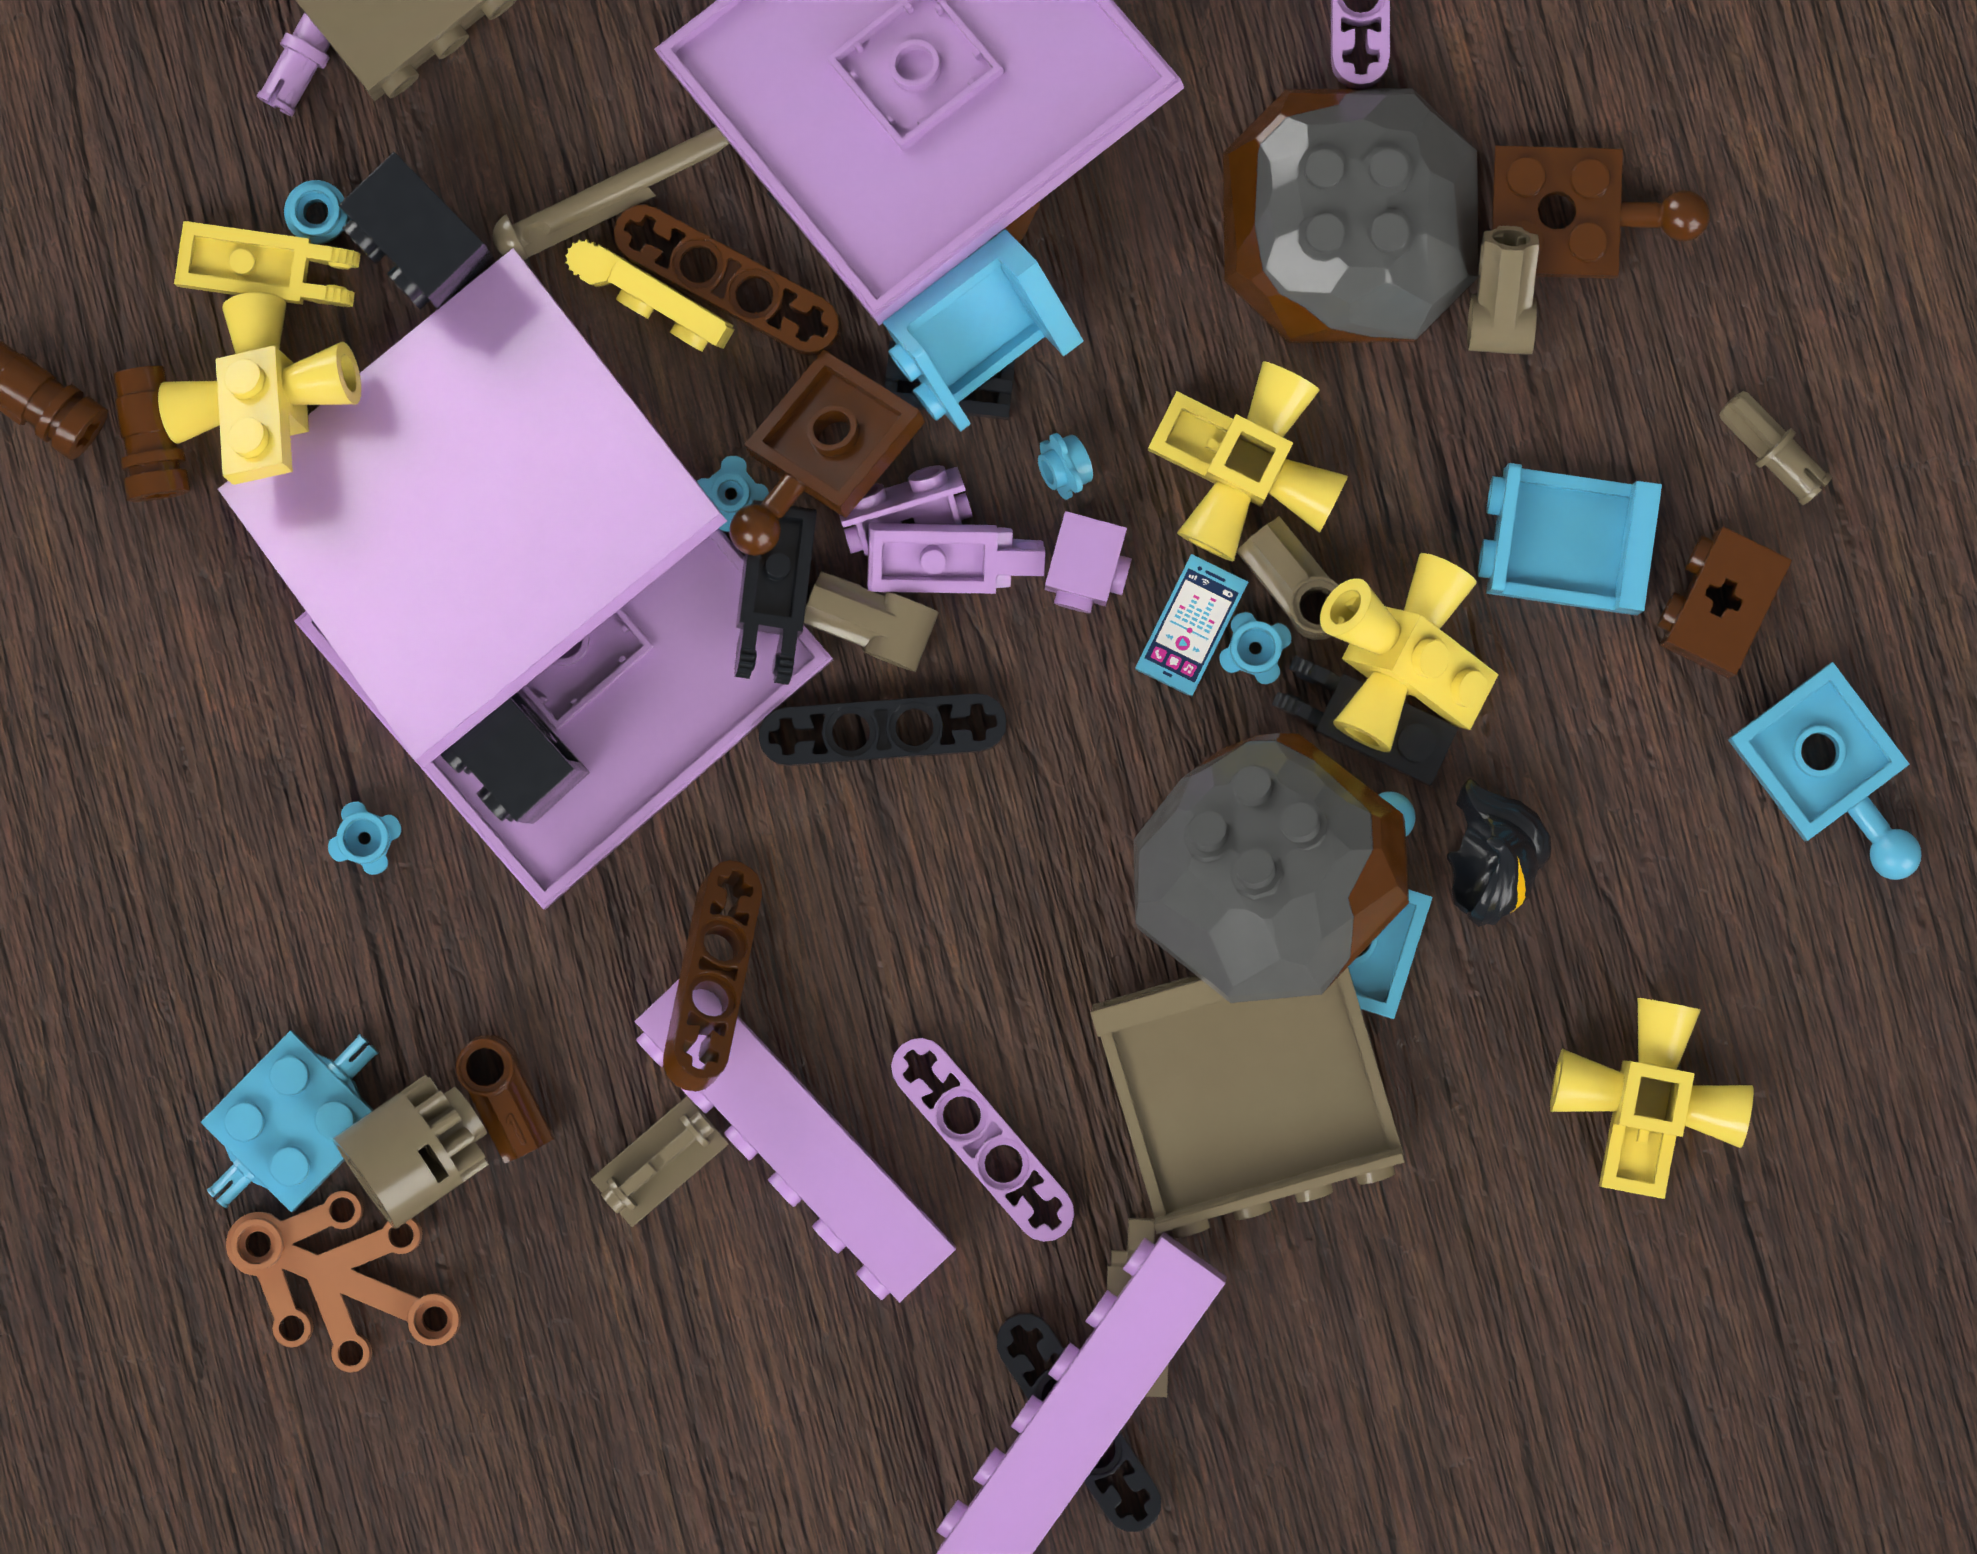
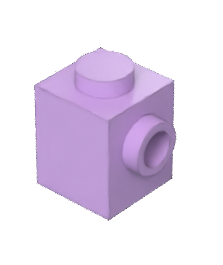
M1065 511L1044 589L1056 593L1054 604L1079 612L1091 613L1093 603L1106 607L1110 592L1122 595L1132 558L1120 555L1127 530L1126 527Z

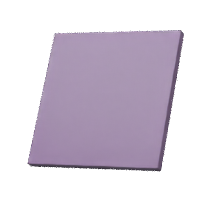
M716 0L654 49L667 68L879 326L1184 89L1180 77L1113 0Z
M514 248L361 371V398L358 404L320 405L308 415L309 432L290 436L293 472L236 485L227 481L218 488L221 495L412 758L423 768L727 522L722 513Z
M719 528L518 691L523 699L590 772L534 824L516 822L515 820L510 822L507 819L501 821L476 794L484 785L473 773L468 775L464 771L461 773L456 772L441 755L424 768L419 765L544 910L764 721L765 717L778 709L833 661L829 653L803 625V632L799 638L797 637L791 681L789 685L774 683L772 665L780 635L758 631L755 649L757 651L755 669L751 672L750 679L734 677L736 649L740 629L736 628L744 556ZM306 611L302 613L294 622L407 751Z

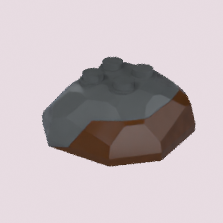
M1413 88L1286 89L1223 152L1224 281L1287 343L1415 342L1479 277L1477 150Z
M1274 733L1256 735L1220 749L1181 778L1133 840L1135 923L1138 929L1230 1003L1322 995L1409 903L1406 830L1403 814L1300 734Z

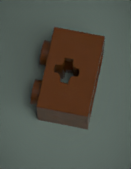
M1724 526L1715 531L1711 539L1701 535L1685 566L1686 570L1694 573L1684 596L1673 592L1657 623L1658 627L1666 630L1659 646L1727 679L1737 675L1792 560ZM1724 585L1729 588L1726 599L1734 604V608L1726 609L1718 615L1710 613L1713 601L1705 596L1706 591L1713 592Z

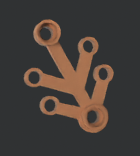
M349 1190L334 1192L326 1199L324 1204L283 1221L266 1212H253L239 1218L228 1232L226 1239L227 1254L232 1264L238 1270L258 1277L274 1317L273 1335L281 1345L290 1348L298 1347L310 1339L314 1329L310 1315L306 1311L296 1308L283 1269L308 1280L333 1343L331 1351L332 1360L336 1367L344 1372L353 1373L366 1367L372 1357V1347L366 1337L357 1333L342 1294L407 1321L412 1336L425 1345L437 1346L444 1344L458 1332L461 1324V1313L455 1301L447 1295L431 1293L419 1298L352 1269L392 1252L395 1254H406L415 1250L422 1240V1228L416 1219L412 1218L406 1222L412 1228L414 1234L412 1242L406 1247H400L392 1241L391 1230L393 1227L387 1221L381 1230L317 1255L294 1245V1243L330 1226L337 1229H347L355 1226L361 1220L364 1213L363 1202L356 1193ZM338 1198H348L354 1204V1216L348 1222L337 1220L332 1213L333 1203ZM256 1231L267 1234L271 1241L270 1250L264 1256H257L249 1249V1238ZM433 1306L442 1308L447 1314V1324L439 1331L431 1330L424 1321L425 1312ZM287 1316H297L304 1323V1333L301 1338L292 1340L283 1334L282 1323ZM346 1341H355L363 1349L362 1360L356 1365L346 1363L341 1357L340 1350Z

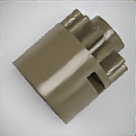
M426 1075L333 1138L338 1151L360 1185L394 1229L402 1226L489 1165L485 1160L484 1153L475 1143L484 1137L487 1131L471 1105L455 1086L443 1094L441 1090H438L432 1079Z

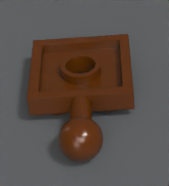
M1495 145L1492 230L1497 229L1498 226L1522 227L1529 233L1538 235L1539 251L1536 277L1618 279L1620 227H1661L1666 235L1674 240L1691 241L1699 237L1706 230L1709 224L1710 212L1706 201L1699 194L1687 190L1672 193L1663 203L1621 201L1623 149ZM1549 196H1563L1574 206L1575 218L1567 227L1551 229L1541 222L1538 215V207Z
M823 349L745 443V447L751 457L782 476V478L760 505H747L735 513L729 527L730 537L735 547L741 552L753 556L762 555L772 550L780 538L781 527L779 519L784 516L803 491L844 518H847L925 423L920 410ZM844 422L850 425L848 435L841 442L832 445L819 442L822 431L830 424Z

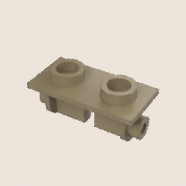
M686 1096L593 1176L591 1181L602 1192L601 1196L614 1212L620 1213L627 1223L633 1227L721 1152L729 1143L695 1103Z

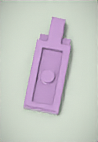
M869 523L868 591L996 594V588L1011 587V576H1044V542L1041 540L1013 539L1011 528H997V525Z

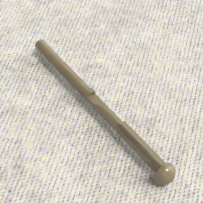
M715 126L513 225L506 214L498 220L494 227V246L502 256L514 248L521 258L526 260L532 255L656 196L649 188L650 186L710 158L730 143Z

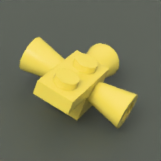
M263 292L239 294L226 300L222 306L235 354L216 358L217 381L162 382L158 392L161 420L169 438L174 443L180 444L220 425L223 477L233 485L293 472L290 436L309 432L307 405H356L361 398L359 368L352 350L345 342H339L293 363L279 350L286 310L285 300L277 295Z
M1263 361L1247 419L1237 414L1232 419L1176 391L1148 447V451L1214 483V486L1178 530V535L1214 555L1234 561L1249 504L1252 502L1261 507L1268 493L1316 531L1321 532L1348 476L1286 459L1293 442L1283 438L1320 391L1317 386L1285 368Z
M1427 553L1419 554L1404 610L1384 606L1367 582L1362 579L1347 580L1330 593L1321 609V627L1325 633L1349 643L1342 659L1368 678L1333 721L1337 729L1370 748L1382 752H1390L1406 695L1416 697L1451 725L1471 730L1499 674L1440 630L1477 583L1468 572L1438 556Z
M1637 998L1638 1062L1622 1061L1619 1072L1562 1049L1553 1080L1550 1111H1613L1599 1186L1665 1199L1676 1136L1683 1137L1684 1128L1687 1126L1742 1148L1750 1123L1754 1089L1753 1085H1693L1695 1073L1680 1071L1677 1068L1701 1009Z

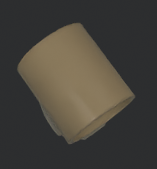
M1498 226L1497 229L1484 231L1483 243L1481 244L1477 294L1471 295L1467 327L1468 351L1532 355L1537 319L1536 298H1533L1539 251L1538 235L1529 233L1522 227Z
M1278 516L1253 534L1237 549V553L1288 615L1294 629L1298 633L1312 640L1327 639L1331 635L1323 631L1321 624L1316 625L1304 619L1299 606L1305 596L1318 592L1329 596L1339 585L1327 576L1282 518Z
M821 571L806 605L804 624L864 647L863 652L870 656L916 672L939 612L890 592H885L884 595L868 591V589L861 587V585Z

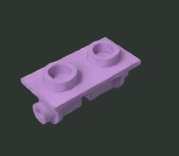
M940 465L929 466L913 472L908 477L909 481L887 488H884L882 484H874L847 518L839 514L843 528L856 525L844 529L851 554L863 550L865 556L868 555L869 523L902 524L901 521L913 518L915 524L962 525L961 520L973 517L966 493L953 495L966 491L958 467L946 470L944 466Z

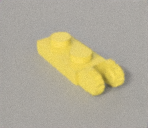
M183 221L174 284L182 288L231 295L252 292L270 293L281 297L287 303L303 305V300L318 304L352 307L355 292L338 285L324 286L306 283L309 261L338 269L358 268L361 253L343 248L311 244V240L308 238Z
M586 239L585 241L578 240V243H572V247L567 248L568 254L565 255L567 257L565 263L569 265L568 270L574 272L573 275L577 276L579 274L580 279L596 287L614 284L621 288L616 297L617 301L649 319L654 309L675 321L670 333L692 347L703 352L707 343L710 342L714 346L724 349L735 330L732 328L733 324L609 249L602 247V245H595V242L590 243Z

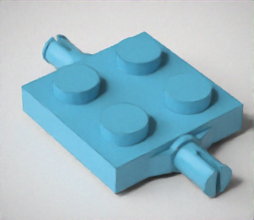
M289 1031L200 1122L225 1146L230 1160L234 1163L207 1189L208 1193L213 1198H216L233 1182L216 1200L222 1207L227 1209L229 1204L253 1182L267 1188L290 1212H295L345 1161L338 1151L333 1138L374 1110L362 1099L355 1082L352 1080L379 1053L373 1045H368L352 1061L369 1043L366 1038L358 1034L357 1038L333 1061L317 1054L294 1031Z

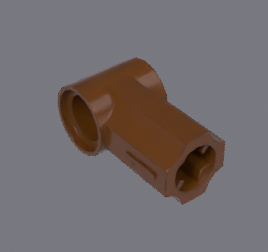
M486 1034L475 1037L466 1044L457 1057V1077L459 1082L469 1092L504 1164L518 1159L554 1140L555 1137L517 1064L515 1051L508 1041L496 1035ZM489 1048L498 1052L502 1057L504 1072L498 1080L483 1082L475 1078L471 1073L469 1061L470 1056L475 1050Z

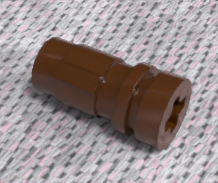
M0 341V411L18 425H25L28 421L36 427V436L46 443L52 441L51 447L68 459H76L84 453L101 431L107 419L108 410L89 396L83 398V392L73 384L66 387L56 381L55 376L23 353L19 354Z
M144 366L116 372L114 374L117 393L115 402L121 439L124 440L126 456L120 460L122 470L129 471L130 475L124 479L127 501H153L189 493L191 490L188 471L180 468V464L186 461L185 452L183 449L177 448V444L169 438L159 411V387L162 382H167L165 367Z

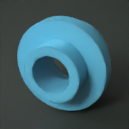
M321 180L304 182L295 187L287 197L284 207L286 224L296 237L308 238L311 240V244L328 243L342 233V227L348 221V216L338 206L345 198L334 185ZM316 202L326 204L328 207L326 220L320 224L309 223L306 219L308 207Z

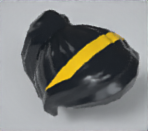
M1469 778L1462 785L1456 805L1463 810L1468 826L1460 849L1447 854V860L1452 866L1454 874L1452 896L1454 905L1467 914V918L1478 927L1486 924L1496 925L1502 917L1514 912L1529 898L1537 871L1544 867L1551 857V836L1538 814L1524 803L1485 790L1476 781Z

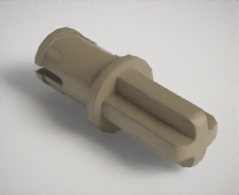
M1742 391L1738 393L1722 408L1719 414L1720 419L1758 457L1754 464L1758 468L1765 465L1795 495L1802 506L1812 500L1822 490L1820 488L1821 485L1823 487L1826 486L1832 479V476L1828 472L1826 473L1793 439L1796 432L1792 428L1785 431L1748 392Z

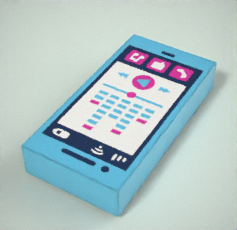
M1191 554L1135 670L1192 697L1248 581Z

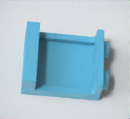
M1006 229L883 321L884 326L897 344L888 351L891 358L909 381L912 382L918 378L921 382L913 390L920 403L935 421L946 415L960 432L971 423L958 403L1042 338L1046 337L1063 356L1084 341L1038 262Z
M1508 463L1504 468L1503 477L1492 476L1489 487L1487 514L1497 515L1494 540L1483 539L1479 556L1478 577L1488 578L1486 594L1639 615L1645 610L1662 484L1643 481L1627 484L1524 469L1521 464Z

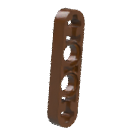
M648 205L633 206L625 210L617 219L614 228L615 242L622 256L636 266L797 353L807 356L819 355L823 349L829 350L836 342L839 334L838 316L833 306L824 298L657 208ZM647 219L654 221L653 231L655 235L670 245L672 244L675 232L685 236L673 249L669 268L666 269L658 265L665 257L664 252L658 248L645 244L640 252L632 249L634 240L627 232L631 224L642 227ZM695 248L707 249L717 259L716 273L706 282L695 283L689 281L681 272L683 257L687 252ZM759 278L765 280L773 290L771 304L760 313L747 312L737 302L736 294L738 288L748 279ZM786 292L797 297L789 305L790 309L805 317L810 316L814 309L823 313L821 323L828 329L823 338L813 334L808 342L801 341L799 339V326L785 317L782 318L780 329L769 325L781 311Z
M728 860L716 865L702 881L697 892L663 1054V1067L667 1077L676 1086L687 1091L697 1092L708 1088L725 1070L729 1060L762 898V884L758 875L749 866L738 861ZM724 883L733 886V896L738 899L729 910L727 916L719 915L725 908L727 890L722 888ZM715 934L725 938L732 947L733 959L723 961L712 957L704 945V936ZM704 989L714 993L722 1005L721 1015L709 1016L700 1012L693 1002V991ZM698 1034L706 1036L701 1042L698 1055L699 1061L705 1064L701 1069L692 1066L693 1058L690 1054L686 1053L698 1039Z

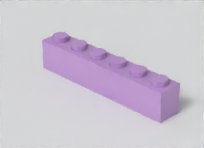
M679 979L634 1021L644 1031L636 1041L661 1067H663V1054ZM704 989L693 991V1002L700 1012L709 1016L721 1015L722 1005L714 993ZM737 1016L729 1060L725 1070L714 1083L704 1090L697 1092L682 1090L705 1114L715 1107L729 1121L731 1126L724 1132L725 1136L748 1160H751L758 1153L776 1171L768 1178V1181L793 1207L803 1200L814 1211L819 1219L812 1225L813 1229L837 1254L847 1246L864 1264L856 1274L880 1300H883L891 1293L900 1303L956 1250V1246L747 1024ZM699 1034L696 1042L686 1052L692 1056V1066L697 1069H701L705 1065L699 1061L698 1055L701 1042L706 1036Z
M1163 1232L1155 1244L1144 1238L1123 1267V1270L1132 1277L1118 1297L1107 1290L1085 1322L1095 1329L1081 1349L1069 1343L1048 1372V1375L1057 1380L1046 1398L1042 1402L1032 1395L1010 1427L1019 1432V1436L1006 1454L996 1447L993 1449L973 1478L982 1485L979 1492L969 1506L957 1500L937 1528L936 1532L945 1538L937 1554H1033L1223 1288L1227 1277L1165 1232Z

